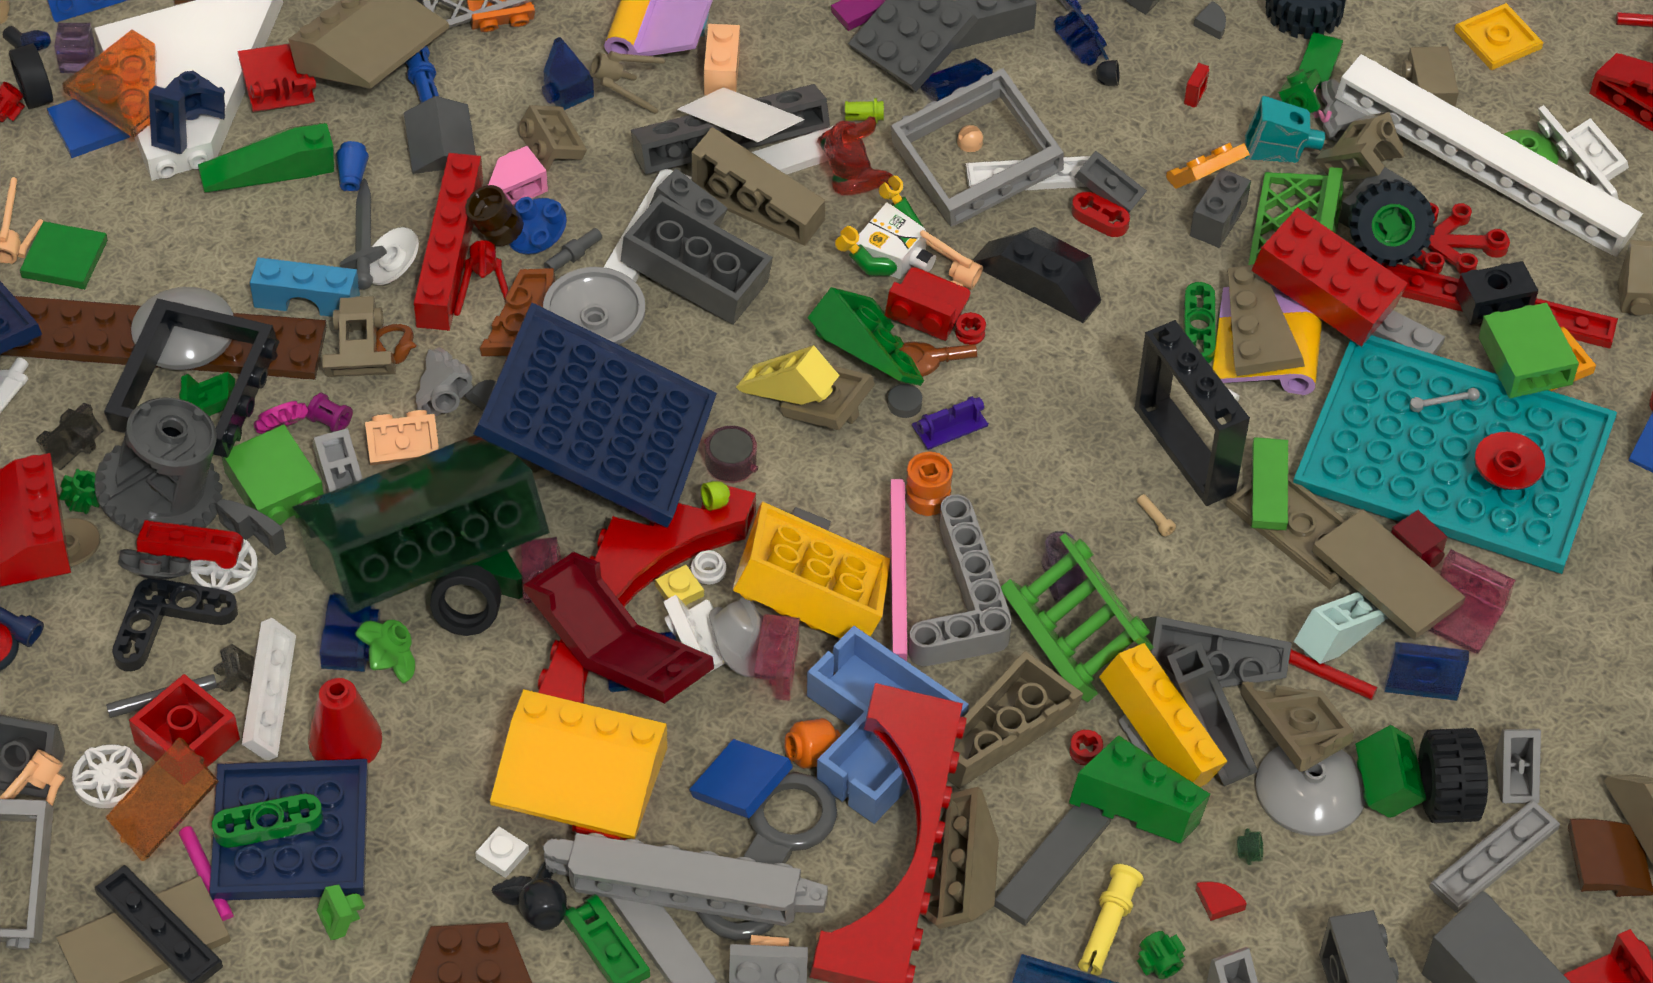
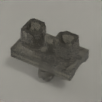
M83 403L76 410L68 408L60 416L59 426L53 431L44 430L36 438L41 451L44 454H51L53 466L59 470H62L81 451L90 454L96 449L94 439L104 430L95 419L93 409L89 404Z

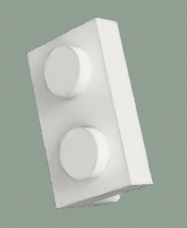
M677 595L663 601L669 613L665 617V621L671 632L675 636H679L681 643L713 656V670L724 665L725 661L717 648L709 619L710 611L714 609L709 600H704L690 609Z

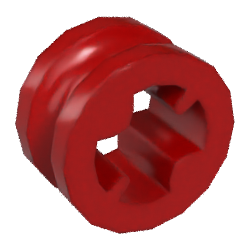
M972 312L960 315L956 321L955 334L957 339L968 345L980 343L985 338V319L981 315Z
M1083 729L1077 731L1070 741L1069 750L1072 760L1077 764L1086 766L1103 750L1101 736L1092 730ZM1083 743L1087 747L1093 745V751L1089 752L1087 749L1080 750V744Z

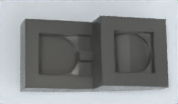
M220 499L216 502L220 523L229 531L239 533L245 540L254 535L275 556L287 548L283 528L265 514L230 500Z

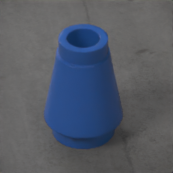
M348 141L342 143L340 149L336 152L340 188L343 191H358L369 154L362 143Z

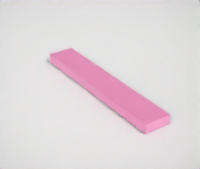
M891 479V651L907 661L905 482H903V479Z

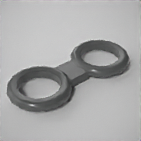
M799 772L788 773L749 818L750 824L757 835L743 857L773 865L776 863H786L792 851L807 850L821 843L833 830L838 815L836 800L827 785L811 775ZM788 789L808 792L821 805L822 814L820 820L812 829L804 833L787 834L777 831L769 825L764 817L765 805L774 794ZM697 912L705 927L720 937L732 940L751 939V935L760 936L770 931L775 925L756 921L735 923L727 921L719 915Z

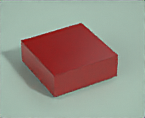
M1202 63L1197 64L1187 82L1184 99L1185 105L1197 107L1207 89L1209 66Z

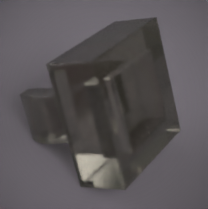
M230 644L220 650L222 662L214 667L216 674L226 676L224 680L217 683V686L225 692H232L237 687L250 692L255 664L254 657L235 645Z

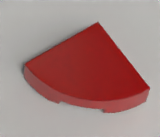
M1218 882L1197 883L1196 892L1210 921L1246 909V901L1233 888Z

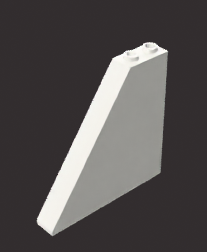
M195 0L94 28L98 49L152 181L160 178H170L177 173L198 169V164L218 157L247 89L237 52L265 47L283 5V0ZM193 70L217 87H222L225 90L224 120L201 114L199 118L194 120L186 119L187 148L182 154L151 146L149 91L155 85L166 88L175 77H178L185 71Z

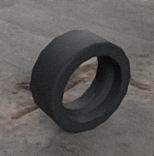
M32 43L10 50L9 57L12 69L28 109L52 103L53 94L36 46Z
M466 563L453 565L443 571L436 580L431 594L430 608L434 619L447 631L463 636L476 635L490 628L496 619L502 593L498 581L484 568ZM461 584L472 586L486 597L487 605L484 611L472 615L462 614L449 606L445 600V593L452 586Z

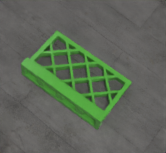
M1329 167L1328 175L1265 172L1248 265L1255 263L1261 250L1260 245L1263 246L1267 242L1262 235L1272 229L1276 232L1297 207L1302 211L1311 207L1317 213L1312 218L1337 234L1344 192L1343 168ZM1271 183L1283 184L1288 189L1277 195L1270 189ZM1308 186H1321V190L1311 196L1303 191ZM1296 194L1303 201L1291 208L1285 200ZM1279 206L1284 212L1274 219L1266 213L1267 210Z

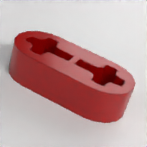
M1081 192L1074 196L1072 215L1077 221L1110 237H1120L1127 233L1130 214L1126 209L1092 192ZM1116 219H1117V220H1120V222H1119V221H1116V222H1114V224L1109 222V221L1113 222V221H1115Z

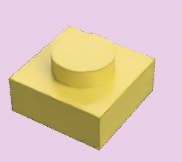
M687 565L655 579V586L665 600L677 595L687 605L704 597L703 587Z

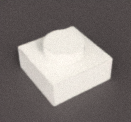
M498 826L475 854L478 861L506 878L527 855L529 846Z

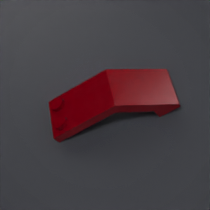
M572 552L523 584L524 592L583 668L665 704L714 669L713 656L638 625L602 579L600 562Z

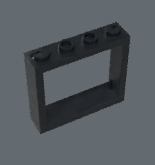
M157 298L104 410L112 430L125 433L128 418L137 407L174 326L253 344L252 349L216 426L217 440L213 455L228 458L235 441L240 442L242 426L246 417H250L253 413L255 397L259 388L262 389L266 384L268 367L271 361L278 357L276 350L280 341L277 340L273 325ZM166 427L163 429V432L168 436L177 437L181 435V432L176 428Z
M1176 320L1145 332L1135 411L1205 506L1234 495L1237 490L1250 417ZM1173 375L1215 429L1211 451L1170 398ZM1155 407V410L1148 412L1147 408ZM1223 417L1227 423L1221 425L1217 419Z

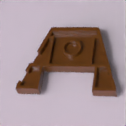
M508 922L431 926L410 983H532Z

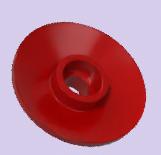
M1498 432L1485 437L1478 444L1475 452V465L1481 476L1491 484L1504 489L1518 490L1530 487L1541 478L1545 469V457L1540 447L1528 437L1514 432Z

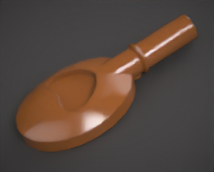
M904 342V345L899 348L912 357L922 377L934 372L939 367L940 362L977 358L976 344L935 348L923 342Z

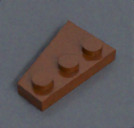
M554 268L520 269L505 298L506 304L500 316L495 317L492 323V331L488 339H484L480 347L481 356H508L530 304L534 303L543 307L545 295L550 286L555 282Z

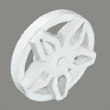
M243 539L244 543L241 551L238 553L237 563L231 569L221 568L214 561L191 560L190 571L192 578L198 586L236 593L247 587L257 574L258 560L255 550L247 540ZM247 554L252 560L251 566L244 561ZM198 574L210 575L211 584L201 579ZM232 577L242 578L236 583L227 585ZM216 578L220 579L218 585L216 584Z
M102 745L87 749L75 764L72 773V782L78 797L86 804L97 808H113L128 802L138 793L144 778L142 764L138 756L129 747L119 745ZM107 754H111L109 761H107L105 756ZM124 756L122 761L117 764L116 760ZM97 758L100 761H102V763L97 765L93 763L92 760ZM130 761L135 765L137 773L127 768ZM88 764L89 770L82 772L83 768ZM88 778H93L91 781H84ZM130 787L123 794L114 797L117 792V788ZM96 788L98 798L88 795L82 789L93 790ZM102 791L108 792L105 799Z

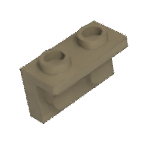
M529 105L519 123L518 131L525 144L546 169V172L549 171L554 159L582 160L587 149L564 108L560 106Z

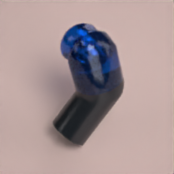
M8 26L3 31V38L15 48L33 43L37 50L40 51L41 49L48 48L51 43L50 35L45 31L33 30L21 33L14 26Z

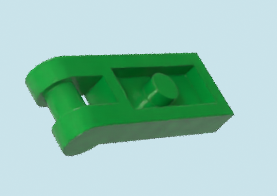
M594 894L585 899V904L577 909L570 907L566 910L564 922L570 931L574 932L609 983H640L650 977V968L598 895ZM592 917L595 919V921L586 925V920Z

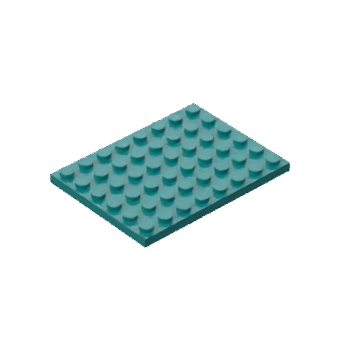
M1373 335L1370 336L1362 347L1350 339L1293 483L1302 485L1313 494L1364 509L1365 511L1399 522L1419 510L1449 538L1562 574L1617 412L1549 390L1509 398L1498 375ZM1470 388H1476L1480 392V397L1476 401L1463 399L1425 406L1420 412H1414L1410 409V401L1414 397L1426 400L1464 393ZM1498 432H1514L1524 435L1534 441L1542 450L1545 457L1544 472L1534 485L1524 489L1510 490L1497 487L1484 479L1476 468L1474 457L1478 444L1485 437Z

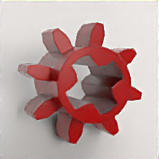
M3 82L0 85V122H4L7 117L14 121L25 107L20 102L23 94L8 82Z

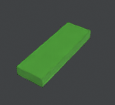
M1254 437L1252 443L1251 528L1287 530L1288 440Z

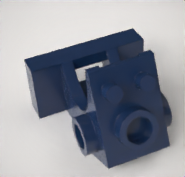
M193 70L181 73L166 88L155 85L149 91L151 146L182 154L187 148L186 119L194 120L199 118L201 114L224 120L225 90L222 87H217Z

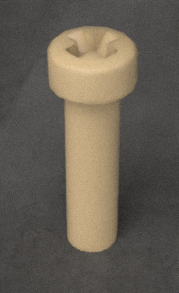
M1145 494L1137 499L1138 504L1157 524L1158 532L1163 537L1175 531L1176 524L1171 519H1166Z

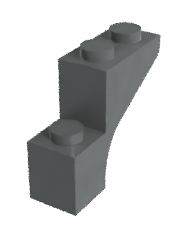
M1196 643L1167 656L1189 707L1228 761L1218 772L1223 785L1227 786L1257 773L1258 770L1202 643Z

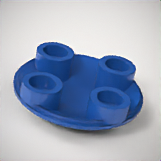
M523 197L518 200L515 208L523 218L524 226L518 238L509 245L514 251L522 254H535L551 247L558 241L565 230L567 217L564 208L558 201L549 198L532 200L530 197Z

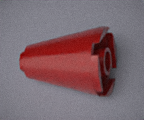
M334 678L328 680L319 690L308 736L309 749L316 761L367 759L369 764L375 759L381 749L382 731L380 725L354 684L347 679Z

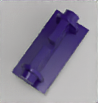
M970 396L966 401L953 405L948 410L946 408L930 415H922L921 420L912 423V427L927 450L988 427V423L980 412L984 410L982 399Z

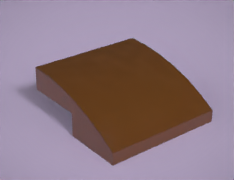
M1570 819L1568 832L1581 892L1614 890L1616 897L1653 895V886L1646 854L1630 825L1608 820Z

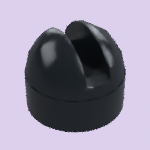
M1108 60L1098 65L1096 75L1101 84L1106 86L1119 85L1120 72L1118 60Z

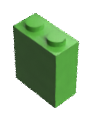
M1547 303L1526 305L1514 310L1494 312L1483 317L1478 338L1509 398L1573 385L1579 362Z
M284 424L234 446L228 458L222 457L225 474L245 505L265 514L279 525L283 524L289 517L303 511H312L320 503L325 502L322 481Z

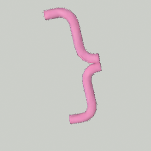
M1318 110L1313 112L1315 118L1320 117L1321 121L1326 123L1329 121L1332 112L1328 111L1326 116H1324L1323 112Z

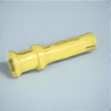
M1116 864L1111 868L1110 876L1112 879L1107 891L1102 892L1099 898L1102 909L1083 956L1078 963V967L1082 971L1088 972L1090 964L1094 960L1091 974L1098 976L1102 973L1103 965L1121 919L1127 916L1133 908L1131 899L1135 889L1142 885L1144 878L1138 870L1128 865Z

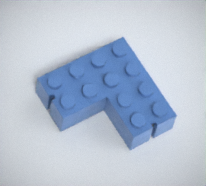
M853 626L833 646V654L828 651L807 672V697L850 726L817 759V779L827 785L831 793L842 802L848 797V806L875 824L909 789L898 763L886 746L873 732L864 730L869 702L875 683L963 703L960 715L962 717L968 713L969 704Z

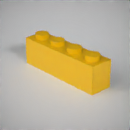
M1145 643L1118 653L1099 676L1158 761L1199 787L1207 784L1228 762Z

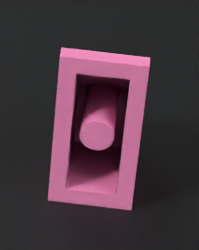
M525 146L498 158L488 185L500 187L512 205L515 206L516 202L523 197L534 198L548 191L547 172L529 147Z

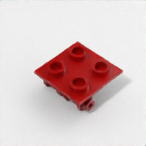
M290 44L237 52L252 112L315 102L312 89H316L314 76L309 77L308 74L297 73Z

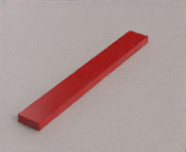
M1382 263V266L1408 283L1401 297L1463 312L1455 296L1459 282L1458 278L1397 263L1396 266H1388L1387 263ZM1536 298L1535 305L1547 303L1559 326L1565 327L1575 340L1611 349L1618 318Z

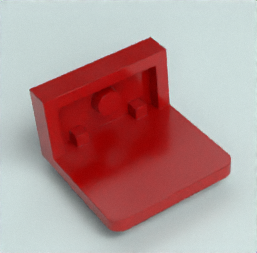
M913 267L909 269L901 284L894 282L890 288L884 316L946 341L958 317L969 301L971 292L963 286Z
M1629 929L1617 935L1610 954L1563 975L1571 983H1653V960L1646 944L1638 940L1632 930Z

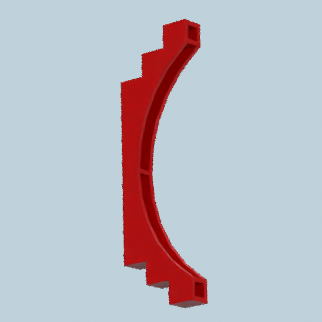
M727 486L730 490L728 503L726 506L712 511H708L703 502L701 508L678 503L668 528L650 521V525L613 516L608 529L603 528L600 532L597 555L591 556L590 559L600 562L602 579L625 607L638 592L665 571L698 555L702 551L712 550L745 540L756 513V493ZM562 639L555 640L550 652V666L548 669L544 668L539 676L538 693L584 704V690L589 670L583 668ZM572 826V831L586 835L598 833L611 839L627 840V838Z

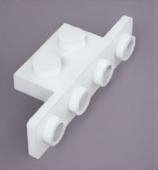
M1544 105L1538 108L1540 116L1538 126L1546 138L1552 136L1557 142L1556 147L1565 160L1570 158L1575 163L1574 168L1579 177L1584 181L1589 180L1593 186L1618 199L1617 190L1609 180L1628 169V161L1592 119H1588L1567 133Z

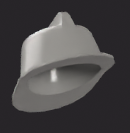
M742 597L739 601L732 602L725 608L716 607L712 609L709 619L717 648L725 663L736 673L745 677H755L760 674L763 668L760 644L766 633L767 624L764 617L757 611L753 601Z

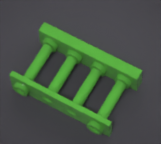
M1064 533L1059 538L1069 550V553L1031 585L1025 584L1021 587L1010 579L1001 586V589L1061 677L1083 693L1082 699L1089 702L1099 694L1091 683L1095 679L1093 675L1114 659L1118 653L1122 652L1133 642H1136L1138 645L1145 643L1149 650H1152L1154 646L1146 637L1150 633L1148 627L1138 616L1134 618L1131 616L1090 558L1094 554L1089 546L1081 538L1075 541ZM1079 564L1088 578L1047 612L1043 610L1041 612L1036 605L1039 601L1038 597L1074 566ZM1097 589L1106 604L1066 638L1064 636L1059 638L1054 631L1057 627L1056 623ZM1116 616L1125 630L1085 664L1082 662L1078 664L1072 656L1076 653L1075 648L1112 617Z

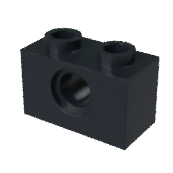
M1520 261L1461 273L1455 296L1469 324L1473 325L1482 323L1485 315H1490L1494 312H1504L1522 308L1526 305H1535L1538 289L1524 262Z

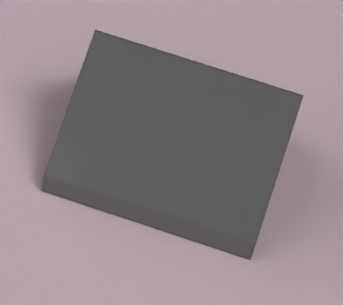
M433 96L404 112L413 174L445 170L448 153L476 155L468 104Z
M0 715V790L5 791L12 784L38 749L49 753L62 762L65 748L58 724ZM28 782L19 794L47 798L50 785L46 784L45 788L41 789Z

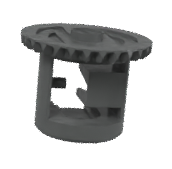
M155 398L137 406L128 418L123 445H117L113 448L112 452L105 454L103 461L99 463L95 475L94 488L96 498L105 514L117 525L136 535H139L145 520L202 528L207 527L218 513L216 502L223 497L220 494L223 485L218 482L220 480L219 473L214 471V465L211 463L217 440L216 428L211 418L198 406L177 398ZM173 427L178 429L181 435L177 437L168 436L163 432V429ZM150 485H151L153 488H155L158 492L152 490L151 487H150Z

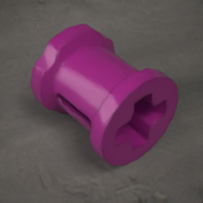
M320 392L310 401L306 417L309 421H319L330 427L331 432L345 429L349 425L353 410L347 405L340 406L330 401L328 395Z

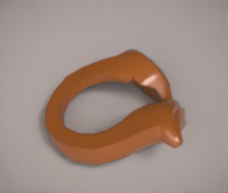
M392 324L376 331L377 352L386 351L379 340L382 335L391 331H403L404 335L395 347L393 354L396 364L404 362L410 350L415 348L416 344L413 343L414 333L409 326Z

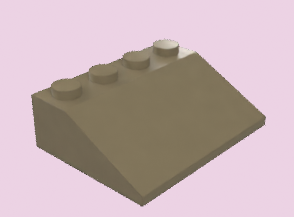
M340 0L330 9L321 12L320 16L311 23L302 26L300 31L288 40L297 73L371 89L449 29V23L416 0Z

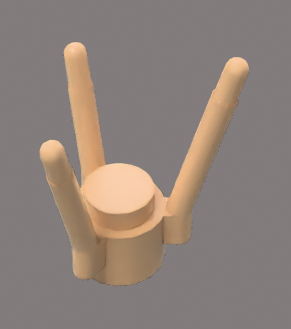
M12 177L10 180L0 231V263L13 264L17 261V257L25 258L27 248L36 237L43 223V220L39 219L22 244L19 234L9 229L17 186V178Z
M925 230L920 231V235L926 239L928 246L953 261L949 270V276L953 277L951 282L972 290L980 279L983 266L962 256Z
M38 749L20 775L0 796V799H14L28 782L41 789H44L46 784H49L50 788L46 801L53 806L58 788L65 779L64 776L58 773L63 764L54 756Z

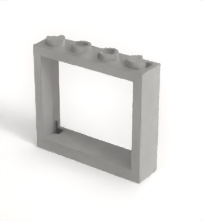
M1004 68L988 76L985 74L979 81L967 87H960L951 95L939 101L930 102L922 110L910 116H903L902 120L891 125L893 145L950 227L962 223L1064 170V152ZM1001 97L1039 152L948 198L911 142Z
M0 799V821L36 822L27 929L0 928V942H6V948L26 950L29 949L30 943H41L54 811V807L46 800Z

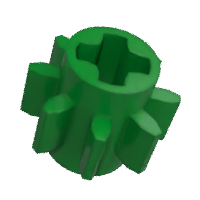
M76 469L73 478L68 475L64 476L60 485L62 491L59 500H65V504L70 511L88 514L91 505L99 508L100 504L96 498L94 488L95 473Z
M1157 931L1147 936L1139 945L1142 951L1138 953L1140 958L1137 962L1146 976L1154 972L1159 979H1166L1182 969L1184 963L1181 959L1185 957L1183 952L1186 949L1177 934L1170 938L1164 931Z

